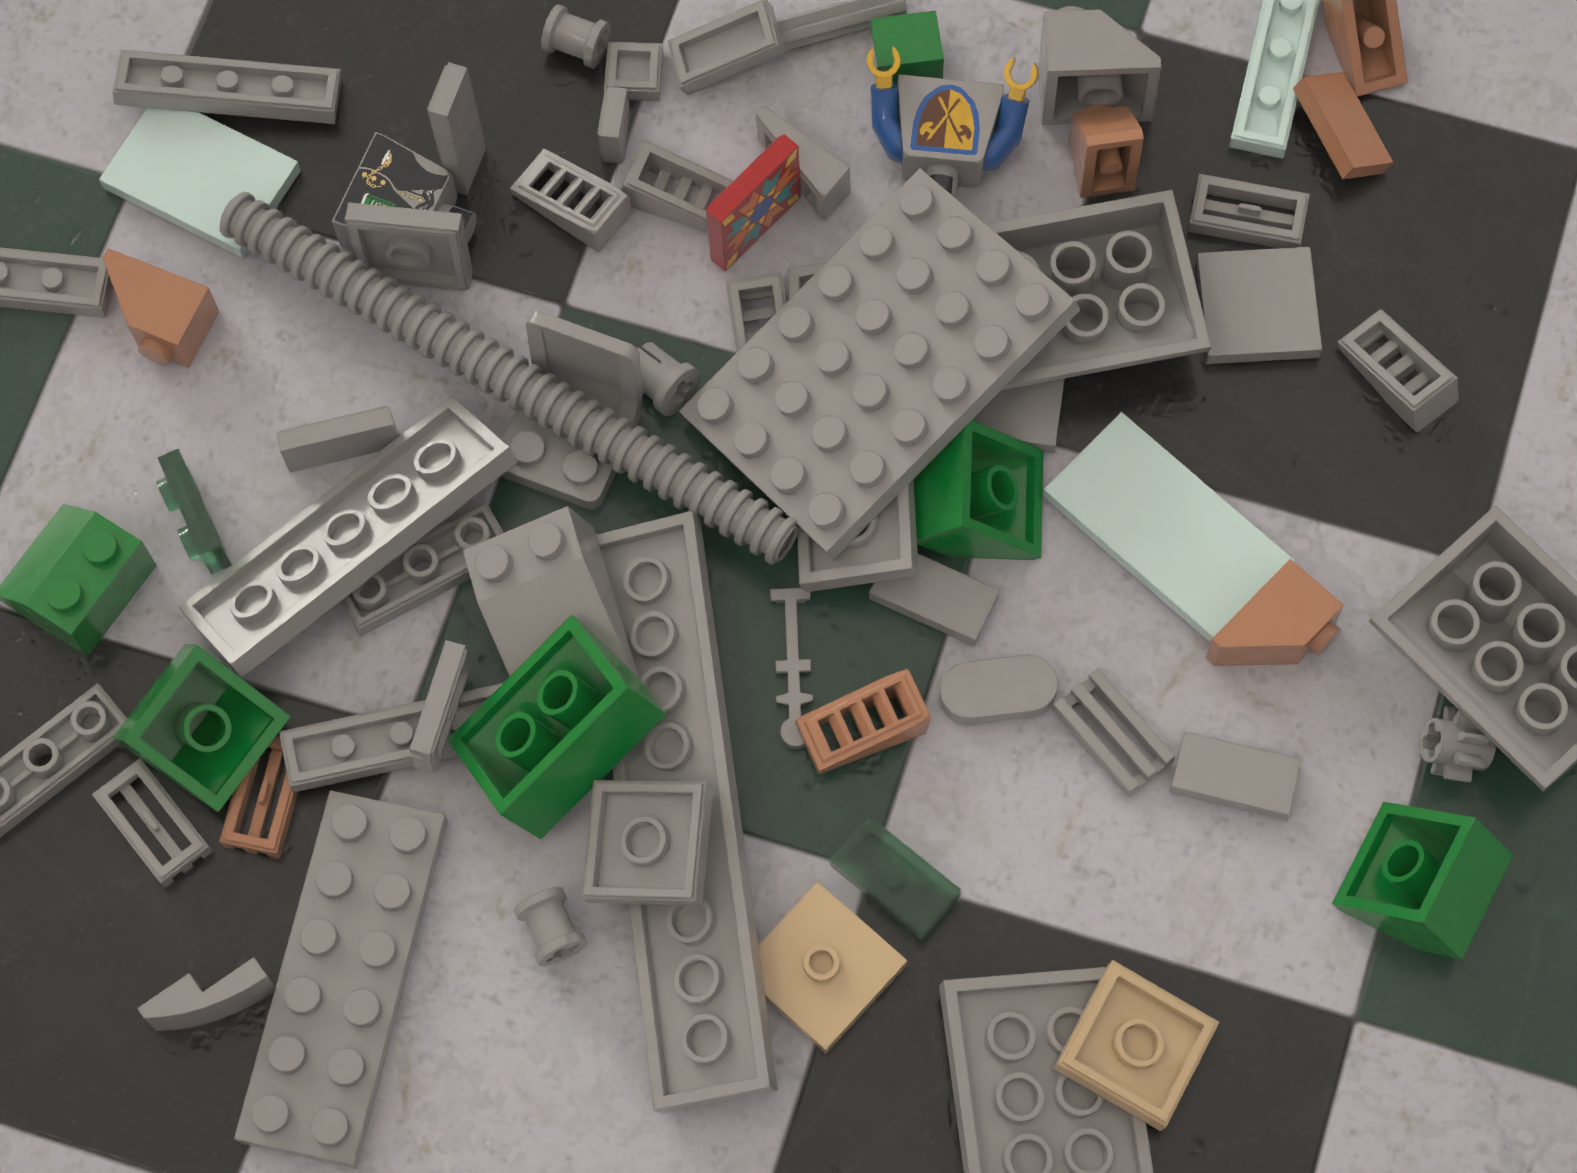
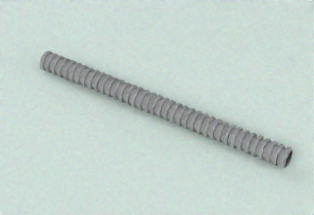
M244 191L238 194L225 207L220 219V232L224 237L234 238L235 243L241 247L248 246L252 254L262 255L267 263H276L278 269L282 272L288 273L291 271L294 279L298 281L305 280L307 287L315 290L319 289L321 295L326 298L334 297L337 305L342 307L348 305V309L352 314H362L364 321L374 324L377 322L379 330L386 333L391 331L392 337L397 341L406 340L407 346L412 350L421 348L422 356L429 359L435 357L437 365L441 367L450 365L452 374L456 376L465 374L464 378L467 383L471 385L479 383V388L482 392L487 394L494 392V397L497 401L503 403L509 401V407L514 411L523 409L524 417L529 420L538 418L539 426L544 429L553 427L554 435L559 438L568 436L569 444L574 447L583 445V451L587 455L593 456L597 453L598 460L602 464L608 465L612 462L613 469L617 473L623 474L627 471L628 478L632 482L638 483L642 480L643 487L647 491L653 492L657 489L658 496L662 500L674 499L673 505L677 509L683 510L687 507L689 508L688 512L693 511L694 515L704 517V525L714 528L716 525L719 526L720 535L724 537L734 535L735 544L739 546L749 544L750 553L754 555L764 553L765 561L770 565L780 562L794 544L799 532L797 519L793 517L783 518V510L777 507L772 510L768 509V501L763 498H759L756 501L753 500V493L748 489H743L741 492L738 491V484L732 480L724 483L721 473L713 471L709 474L706 464L697 462L694 465L692 463V456L682 453L677 455V447L672 444L662 446V438L657 435L647 437V429L642 426L632 428L633 424L627 417L617 419L618 415L612 408L602 410V403L596 399L588 401V396L585 392L578 390L573 393V387L570 383L563 381L558 384V377L555 374L547 373L543 375V368L538 364L529 366V361L523 355L514 357L513 349L506 346L499 348V342L490 337L485 339L484 332L481 330L473 329L470 331V325L466 321L459 320L456 322L454 314L447 311L441 313L439 305L435 303L427 304L426 298L420 294L412 296V291L407 286L401 285L398 287L395 279L392 277L384 278L382 271L376 268L369 270L368 263L359 259L355 261L353 254L347 251L341 252L339 246L335 243L329 242L326 244L323 236L319 234L312 235L308 227L298 226L293 218H284L281 211L274 208L270 209L269 205L262 200L256 201L251 193Z

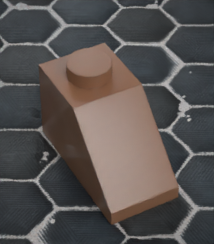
M1322 0L1326 30L1342 70L1357 97L1408 83L1397 0Z
M1099 104L1087 107L1081 112L1072 113L1069 144L1080 198L1135 191L1144 137L1141 126L1127 105L1111 108L1108 105Z
M107 248L103 260L127 326L138 345V351L155 363L168 365L170 361L189 368L219 313L209 287Z
M1289 559L1211 639L1206 659L1214 666L1298 664L1311 650L1319 656L1341 632L1336 623L1344 604Z

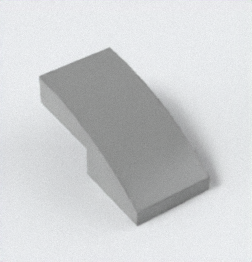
M253 957L205 991L192 975L188 973L137 1009L156 1031L178 1030L203 1025L235 1014L275 992L276 987L258 961Z

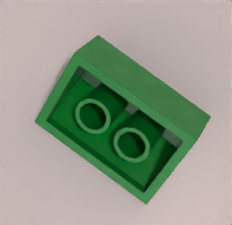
M571 614L447 740L498 813L537 838L542 839L593 788V781L601 780L667 714L642 681L578 618Z

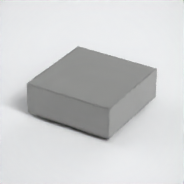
M608 42L604 92L608 86L627 88L629 100L660 101L664 55L663 43Z
M608 86L604 92L597 132L600 155L603 158V162L623 163L631 117L627 88Z

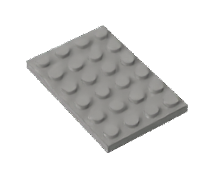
M919 168L679 412L779 509L783 510L788 517L797 519L798 527L834 560L1080 311V308L1070 295Z

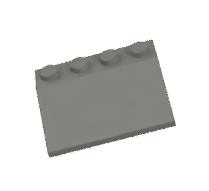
M1173 190L986 224L1070 295L1080 308V311L1002 390L1211 350V343Z
M1495 505L1370 618L1369 623L1544 792L1577 763V581Z

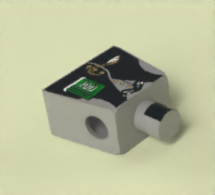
M375 132L336 211L332 224L340 246L352 249L345 222L348 202L461 213L468 243L476 226L477 215L474 212L455 206L458 195L453 176L448 170L387 136Z

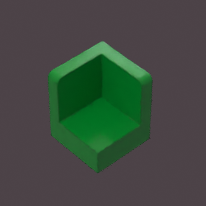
M936 10L879 17L871 20L876 69L886 71L891 68L894 61L892 46L899 52L901 59L900 67L892 75V83L898 85L899 75L943 79L944 57Z

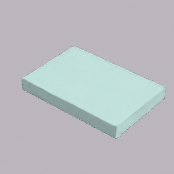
M147 108L99 178L103 189L244 258L249 250L248 246L241 247L235 243L234 238H226L220 232V219L225 207L231 199L245 191L254 195L256 201L262 200L269 205L270 209H276L301 169L298 161L199 112Z

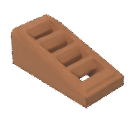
M904 669L797 718L795 724L819 775L926 734L931 717L910 671ZM890 699H897L905 716L904 718L898 720L889 701ZM872 706H875L884 725L883 728L877 731L866 710ZM852 715L862 738L853 741L843 717ZM830 723L841 747L832 752L820 726Z

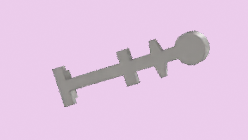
M803 588L770 589L771 602H776V604L785 603L787 660L775 661L776 674L788 673V693L776 696V703L789 706V719L782 724L780 735L785 746L797 750L805 747V744L797 729L795 720L801 717V705L813 701V695L800 693L799 673L811 672V659L799 660L797 603L809 601L810 592H806Z

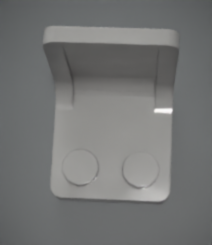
M532 311L526 323L532 364L541 366L544 371L543 375L547 373L555 374L558 377V384L563 381L570 383L573 387V393L578 390L585 392L588 396V401L592 399L600 401L603 405L602 410L612 408L617 412V419L627 417L632 421V428L637 427L642 416L641 402L643 395L639 350L632 344L541 311ZM523 409L516 411L502 441L510 447L518 462L503 473L501 477L588 510L599 508L616 474V471L613 469V463L611 462L608 465L602 464L598 460L597 453L593 456L587 455L583 451V445L579 447L572 446L568 442V436L559 438L554 435L553 427L544 429L539 426L538 418L529 420L524 417Z

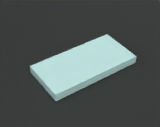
M1122 412L1043 490V497L1209 642L1289 559L1295 562L1292 557Z

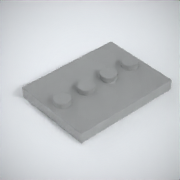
M1106 967L943 980L939 985L964 1173H1154L1146 1123L1053 1069Z

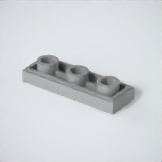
M487 502L429 531L403 554L396 557L364 582L357 590L341 600L360 636L471 579L463 550L504 533ZM427 561L431 563L430 567L424 571L414 570L415 566L420 562Z
M98 683L0 758V838L120 745L119 742L113 739V736L127 718ZM52 754L49 763L44 766H37L42 756Z

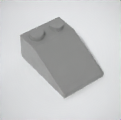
M570 507L561 508L463 550L477 603L509 676L572 614L638 677L595 529Z

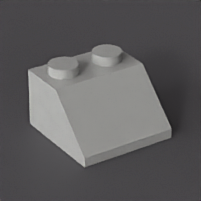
M1067 6L1056 11H1044L1038 63L1042 125L1071 124L1072 113L1081 112L1087 107L1099 104L1108 105L1111 108L1127 105L1137 122L1152 121L1161 72V57L1100 9L1084 10L1076 6Z

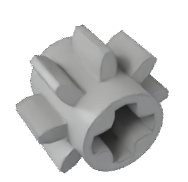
M1445 706L1443 719L1431 718L1427 721L1421 733L1420 752L1422 758L1426 762L1433 763L1431 774L1443 776L1447 780L1470 783L1472 780V770L1483 771L1487 769L1495 755L1496 745L1456 707Z

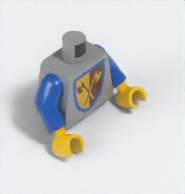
M892 46L893 65L886 71H879L873 65L874 52L872 47L866 57L867 67L876 77V84L870 87L872 128L888 158L894 162L902 163L903 179L908 180L920 168L956 198L957 186L973 188L980 186L985 171L998 169L1019 145L1030 102L1025 97L1026 90L1036 84L1039 78V68L1035 62L1032 65L1031 77L1024 84L1016 82L1012 76L1016 57L1006 63L1004 78L1010 86L1009 94H1004V84L899 75L897 85L892 83V75L900 67L901 59L899 52Z

